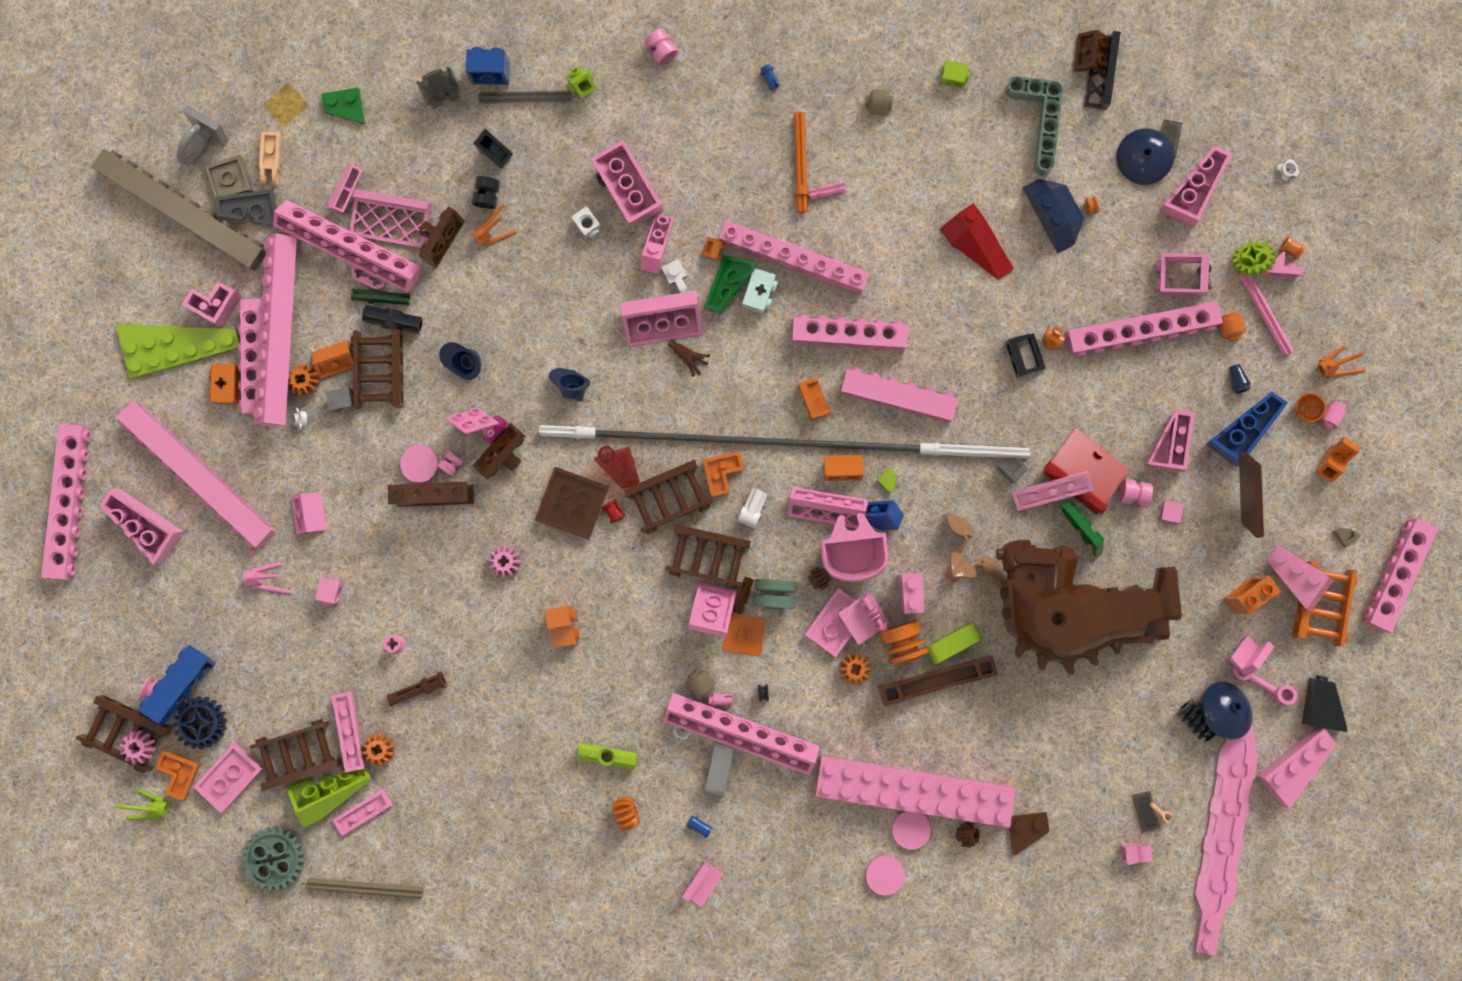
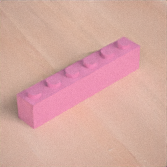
M857 368L847 369L845 372L840 394L949 423L953 421L958 398H954V395L951 393H935V389L928 387L920 389L917 388L916 384L906 382V385L901 384L895 378L888 377L887 380L882 379L879 374L869 373L867 375L861 373L862 370Z

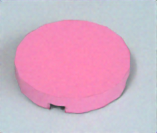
M425 445L409 447L403 453L400 460V468L403 475L415 483L430 481L438 470L439 460L437 454Z
M903 811L893 821V837L903 848L910 850L918 849L925 845L930 838V823L926 816L921 813Z
M887 855L874 858L868 864L865 873L870 889L876 894L883 896L892 895L899 891L905 879L904 869L900 862L894 857Z

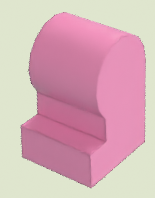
M1134 843L1121 845L1122 861L1126 865L1152 861L1151 844Z

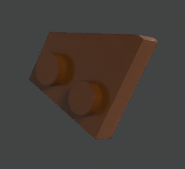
M1046 811L1011 817L1009 833L1013 855L1018 854L1049 833Z

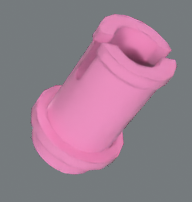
M713 692L708 696L709 706H732V693L715 694Z

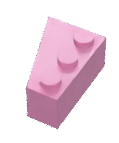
M1175 410L1172 413L1145 467L1185 472L1187 470L1195 413Z

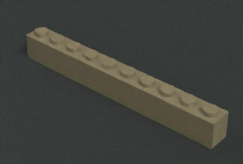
M103 148L91 168L253 271L256 270L265 256L266 251L262 249L264 245L256 240L249 241L246 239L248 235L239 229L237 232L231 229L232 225L223 219L219 222L215 219L216 215L206 209L203 212L199 209L201 206L193 200L189 202L184 200L185 195L179 191H170L168 189L169 185L160 179L158 182L152 179L154 176L145 170L140 172L137 170L138 166L130 160L124 162L121 160L123 156L114 150L109 152Z

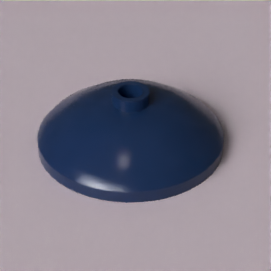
M1149 128L1138 129L1129 133L1121 141L1116 155L1117 165L1123 176L1129 181L1139 185L1153 184L1162 180L1171 170L1174 163V148L1170 140L1163 133ZM1148 150L1150 155L1146 156L1144 151Z
M1217 682L1205 689L1201 698V712L1204 721L1211 731L1227 740H1235L1246 735L1251 728L1253 714L1245 694L1238 687L1228 682Z

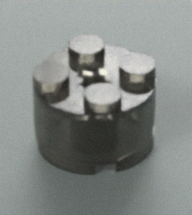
M446 67L447 71L444 72L441 68L431 71L421 77L422 82H419V80L416 82L426 105L432 106L433 109L442 106V101L447 99L454 101L460 98L459 93L461 89L450 67Z

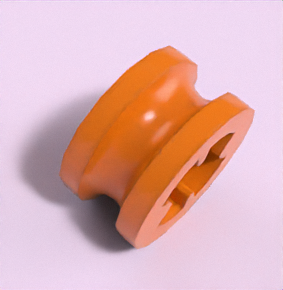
M1096 196L1092 197V199L1085 198L1087 215H1090L1092 212L1097 214L1099 211V203Z

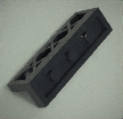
M1113 31L1110 36L1106 35L1108 37V47L1106 48L1107 55L1105 56L1104 75L1102 72H1095L1093 74L1094 69L1089 70L1084 107L1107 110L1111 105L1121 34L1119 31ZM1097 74L1103 79V83L1098 87L1092 82L1093 77ZM1097 92L1100 96V104L1090 103V95Z

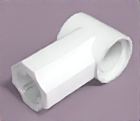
M752 488L737 522L755 529L767 494Z

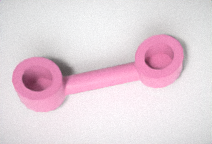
M1233 665L1232 675L1236 680L1251 681L1272 693L1274 700L1278 704L1291 705L1297 701L1298 694L1292 686L1275 687L1252 673L1244 676Z

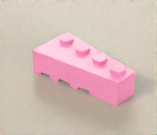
M1214 146L1173 195L1163 204L1160 211L1195 227L1232 153Z
M122 489L109 490L100 504V507L115 524H118L125 531L124 534L136 543L137 548L142 553H145L152 565L162 564L184 532Z
M1315 727L1257 776L1280 805L1290 809L1337 743L1325 729Z

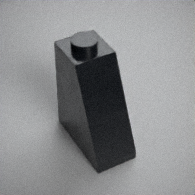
M1316 675V679L1309 678L1302 724L1347 732V725L1335 682L1328 681V677Z

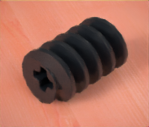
M1191 699L1180 707L1176 715H1184L1181 720L1182 722L1189 720L1187 727H1195L1192 730L1193 734L1200 732L1197 737L1199 740L1205 738V742L1216 736L1204 721L1201 707H1199L1197 701Z

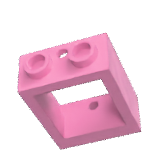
M1162 254L1161 260H1157V271H1161V278L1156 280V290H1160L1161 296H1207L1210 254ZM1166 263H1201L1199 289L1165 288Z

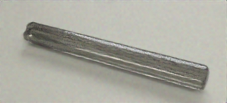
M570 91L479 93L480 103L572 101V93Z

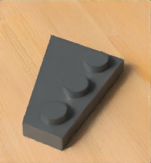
M273 189L214 197L218 217L273 226L274 211L277 209Z

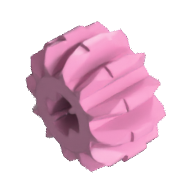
M503 545V551L500 547H496L498 554L490 553L494 560L488 559V562L494 563V565L490 566L489 569L494 570L497 568L495 571L496 576L502 571V578H506L507 572L510 576L514 575L511 569L519 571L515 563L521 564V560H515V558L519 557L520 554H513L515 551L514 547H511L508 551V546ZM507 556L506 559H509V563H506L505 567H503L500 560Z
M140 730L137 733L135 731L130 732L129 736L123 738L125 743L120 744V747L124 748V751L120 754L127 755L125 761L131 760L132 764H138V762L142 764L146 762V758L151 759L153 757L151 752L155 751L156 748L151 747V744L155 743V740H149L151 734L144 735V731Z

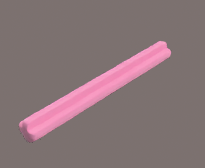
M1240 273L1239 276L1282 354L1287 355L1291 353L1293 349L1254 278H1249L1248 274L1241 276Z

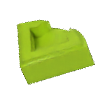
M889 467L877 479L889 493L894 490L896 485V474L892 467Z

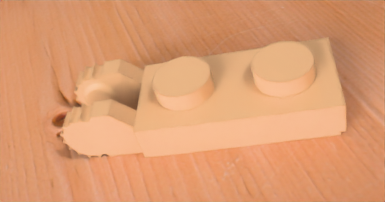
M261 131L259 158L261 185L267 184V171H272V184L278 185L282 147L281 132Z

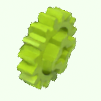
M1259 239L1255 243L1249 240L1248 245L1242 243L1241 249H1235L1236 253L1232 255L1233 267H1235L1237 273L1241 272V276L1248 274L1249 278H1252L1254 274L1257 277H1260V273L1266 275L1267 269L1272 270L1273 264L1276 263V252L1273 250L1272 245L1267 246V241L1261 244Z

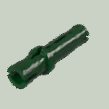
M352 288L351 290L353 292L351 293L352 301H367L369 304L378 302L410 305V293L374 291L371 288L369 290Z

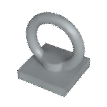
M187 105L183 112L192 126L184 133L177 148V159L184 165L195 162L202 155L209 138L223 146H226L229 141L220 124ZM195 134H198L201 137L198 146L191 155L185 157V150L189 141Z

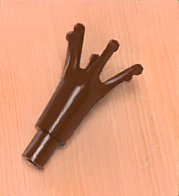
M672 339L668 342L667 345L686 363L692 377L695 376L693 369L696 370L698 375L701 374L694 364L696 361L705 365L709 364L701 359L709 358L710 354L692 351Z

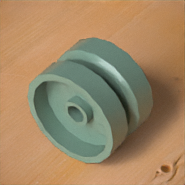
M755 579L754 589L766 591V595H755L753 606L783 610V608L795 609L796 599L784 596V593L796 592L797 582Z

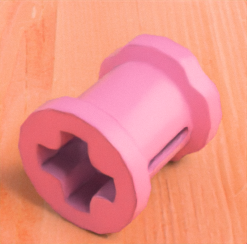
M390 635L384 640L383 645L388 652L399 653L404 649L405 641L400 636ZM391 642H398L397 646H391Z

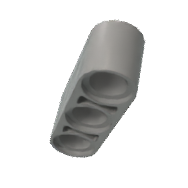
M715 741L704 794L720 798L724 797L734 750L733 747Z

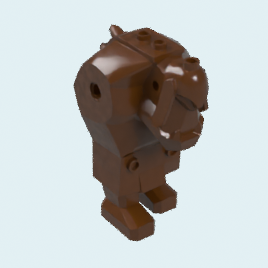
M1021 539L1010 541L1002 548L996 549L997 560H1002L1003 570L1007 573V579L1001 581L1000 588L1005 627L1008 633L1016 639V656L1020 658L1026 650H1032L1036 653L1037 665L1041 671L1045 670L1048 661L1060 662L1065 671L1073 675L1075 673L1074 663L1081 658L1088 659L1092 665L1098 666V651L1108 645L1113 648L1115 654H1119L1123 644L1154 643V640H1168L1170 637L1169 620H1181L1182 610L1178 574L1175 566L1156 568L1153 588L1145 589V591L1138 584L1129 585L1118 589V587L1100 589L1090 584L1072 585L1078 561L1073 548L1066 546L1052 549L1036 548L1035 545H1031L1030 540Z

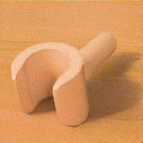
M1151 802L1149 806L1158 813L1159 823L1162 825L1169 824L1165 816L1171 819L1173 817L1172 813L1169 811L1163 812Z

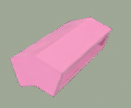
M354 165L345 166L327 207L343 214L363 171L362 169Z

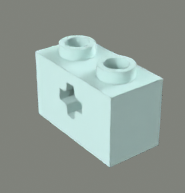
M755 268L752 272L742 307L764 314L765 309L769 310L772 302L769 296L771 291L775 292L778 281H775L776 275ZM760 288H763L764 293L761 296L758 295Z

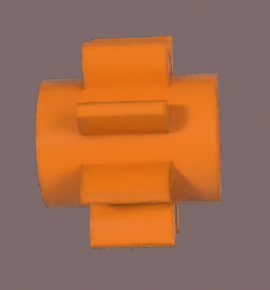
M1056 326L1053 329L1048 328L1041 340L1045 342L1044 348L1050 351L1054 348L1059 349L1065 340V336L1062 335L1063 330Z

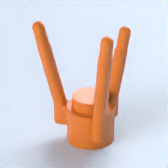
M503 204L472 234L481 247L484 244L488 247L495 242L517 234L515 230L491 240L489 239L492 237L489 230L501 218L498 217L493 222L491 221L504 208Z
M1342 346L1327 357L1320 359L1321 362L1318 363L1319 371L1323 377L1327 376L1328 379L1334 376L1365 372V369L1336 372L1339 369L1338 365L1363 356L1364 353L1360 352L1339 361L1331 360L1346 348Z

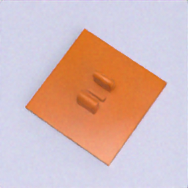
M732 613L727 636L724 638L723 651L761 656L766 618Z

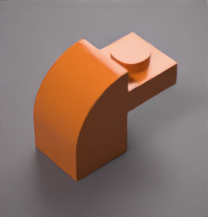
M1345 437L1337 444L1333 443L1319 462L1315 473L1332 483L1344 473L1347 462L1359 453L1361 447Z

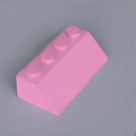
M624 140L591 158L592 163L629 224L647 220L663 210L660 200Z
M696 291L621 303L628 347L703 335Z

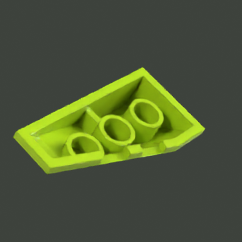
M364 768L346 773L344 769L341 770L338 776L333 777L326 773L322 775L323 779L312 781V778L309 777L286 787L294 811L303 828L323 819L371 781L367 769Z

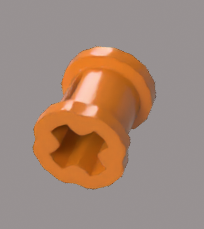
M1288 236L1279 251H1285L1297 260L1304 252L1306 245H1301Z

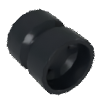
M477 176L474 186L477 191L473 193L472 205L480 208L496 209L498 200L496 194L499 193L500 181L487 176Z

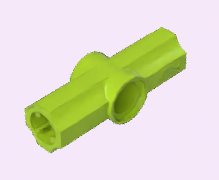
M580 742L577 759L599 763L604 766L610 765L635 770L638 753ZM603 752H611L612 760H604L602 757Z

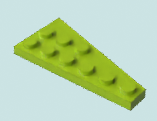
M115 324L130 379L238 349V344L241 343L237 329Z

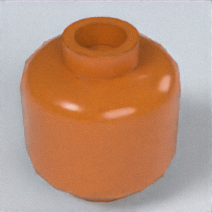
M1236 312L1222 315L1223 323L1218 326L1221 337L1224 339L1229 338V341L1241 339L1240 335L1246 332L1243 317L1237 315Z

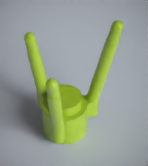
M136 789V792L155 800L150 802L149 807L115 805L116 808L148 812L147 815L127 816V820L161 819V817L165 818L168 810V802H164L165 798L157 797L140 789Z

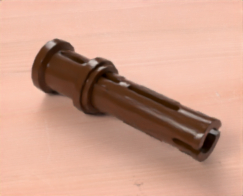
M439 671L437 675L422 678L417 684L387 694V700L389 705L393 706L420 694H431L433 690L441 687L444 689L447 687V683L443 673Z

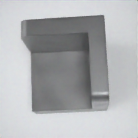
M347 387L327 391L329 411L335 413L340 412L343 408L352 407L351 393H353V390Z
M1006 458L996 467L1011 484L1015 483L1028 470L1024 464L1020 465L1014 458Z

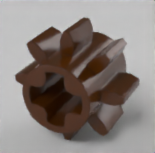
M817 566L810 571L812 575L808 579L814 589L819 587L823 590L830 586L828 582L832 579L825 568L820 570Z
M974 823L960 824L961 827L956 829V840L962 842L961 847L970 848L975 846V843H978L980 839L979 830L974 828Z

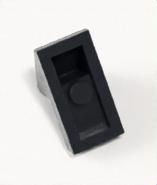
M486 129L473 142L478 152L487 156L499 168H502L513 155L509 149Z

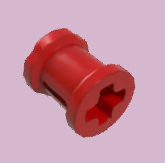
M616 499L601 507L611 519V524L626 516L618 507Z

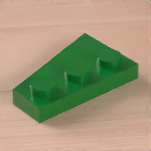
M724 255L704 308L723 314L758 264L753 261Z
M1066 499L1061 503V511L1075 530H1081L1082 540L1086 545L1091 544L1094 548L1092 554L1097 558L1103 552V537L1099 532L1095 533L1093 531L1092 525L1086 517L1082 518L1078 513V507Z

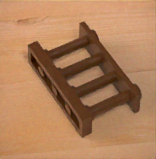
M392 329V335H389V337L361 338V333L353 330V336L350 339L351 347H353L354 393H351L352 404H354V407L362 409V402L390 401L392 406L404 408L403 332L400 329ZM361 345L392 346V354H389V356H361ZM389 363L392 365V373H389V375H362L361 364ZM390 382L392 384V392L389 394H362V383Z
M695 459L624 489L627 498L631 497L632 500H635L646 525L641 528L642 533L646 532L647 535L658 531L657 527L695 510L699 509L702 512L711 508L710 504L713 501L712 499L705 500L694 474L696 473L695 469L698 468ZM683 474L685 477H688L699 503L688 508L677 483V477ZM664 482L670 484L681 510L673 515H670L659 490L661 488L660 484ZM648 489L653 493L663 516L662 520L655 523L652 522L641 497L643 495L642 492Z
M466 481L388 485V505L397 504V507L474 504V485H467Z
M675 525L674 533H678L677 537H679L673 566H666L665 569L669 570V575L680 577L682 573L726 583L725 587L737 589V586L741 587L742 583L736 581L742 553L745 552V548H750L751 541ZM689 536L697 537L696 541H698L691 571L680 569L686 539H689ZM708 540L715 541L716 550L710 575L701 574L699 569L705 543ZM727 544L733 545L735 550L729 580L718 577L723 550Z
M105 695L96 696L93 703L98 705L100 710L88 735H77L76 739L81 741V745L87 748L94 747L134 766L133 769L138 772L145 773L153 770L154 766L147 763L149 760L147 758L146 762L142 764L140 762L132 764L131 760L125 761L127 755H121L122 751L112 747L124 721L128 719L134 722L132 732L135 731L137 733L144 728L151 730L152 735L149 740H155V743L151 744V747H155L159 737L169 735L173 727L167 724L162 726L143 713ZM111 711L116 714L117 719L106 742L103 743L95 739L107 712Z
M323 719L311 722L312 726L269 740H267V737L255 740L256 744L249 746L250 749L259 747L267 773L266 781L260 783L262 791L342 766L340 758L334 760V757H331L323 726L330 725L329 721L323 722ZM314 729L323 755V763L315 765V762H312L304 732ZM295 735L297 736L305 764L303 765L304 769L300 771L293 767L285 739ZM278 741L286 768L285 775L278 777V774L274 772L267 744Z

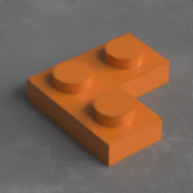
M740 451L703 460L711 497L730 493L726 474L744 470Z
M162 750L155 769L172 775L165 794L185 801L201 763L168 750Z

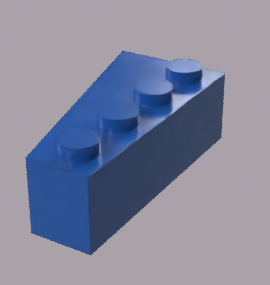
M1274 392L1269 393L1212 438L1206 445L1238 467L1239 453H1251L1288 402Z
M188 645L187 648L184 647L179 652L177 661L166 669L164 678L156 682L152 694L149 697H145L140 704L141 708L139 711L162 726L180 707L181 703L179 701L186 699L192 693L193 684L204 679L206 676L205 670L208 667L212 669L216 664L212 659L191 645Z

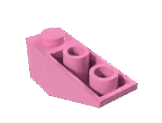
M655 214L642 253L640 270L659 274L674 220L673 217Z

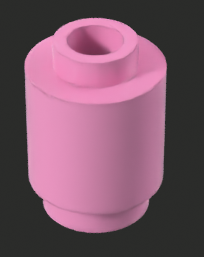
M1332 401L1331 404H1328L1326 415L1320 421L1322 423L1321 426L1327 430L1338 429L1346 414V405L1338 401Z

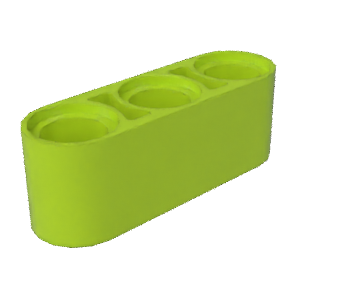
M970 622L967 626L951 632L947 637L944 636L938 639L934 644L927 645L926 647L929 651L927 655L932 664L936 665L982 640V637L974 623Z

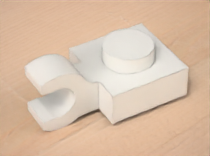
M679 259L661 267L670 285L676 283L680 293L688 291L683 281L687 275Z

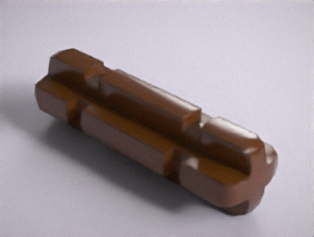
M745 577L742 582L743 587L740 588L736 600L737 604L733 608L735 613L742 614L744 611V604L748 600L751 591L750 587H752L754 582L752 578Z

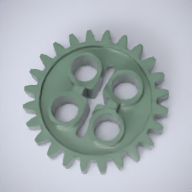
M274 826L272 831L270 827H266L264 831L262 829L258 830L257 835H251L252 841L248 840L245 842L248 847L241 850L246 853V855L240 857V859L245 860L241 867L247 868L243 875H250L247 880L248 882L253 879L255 880L254 887L261 884V890H264L268 886V891L271 892L275 886L276 890L279 891L282 886L287 888L289 882L294 883L296 881L294 877L301 875L298 870L304 869V866L300 862L306 860V858L301 857V854L306 851L299 849L303 842L296 843L299 836L292 838V830L286 834L285 827L281 828L280 831H278V826ZM278 842L284 845V851L278 849ZM259 846H261V847L264 848V850H265V855H264V856H262V855L259 854V852H258ZM283 854H290V857L279 858L276 861L270 860L260 864L256 863L257 860H264L271 856L277 857ZM282 862H286V863H287V865H288V870H287V871H285V870L282 869V867H281V863H282ZM263 866H266L268 868V875H265L262 872Z

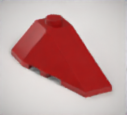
M974 203L959 212L940 228L953 247L960 250L965 256L975 261L998 280L1014 269L986 219Z

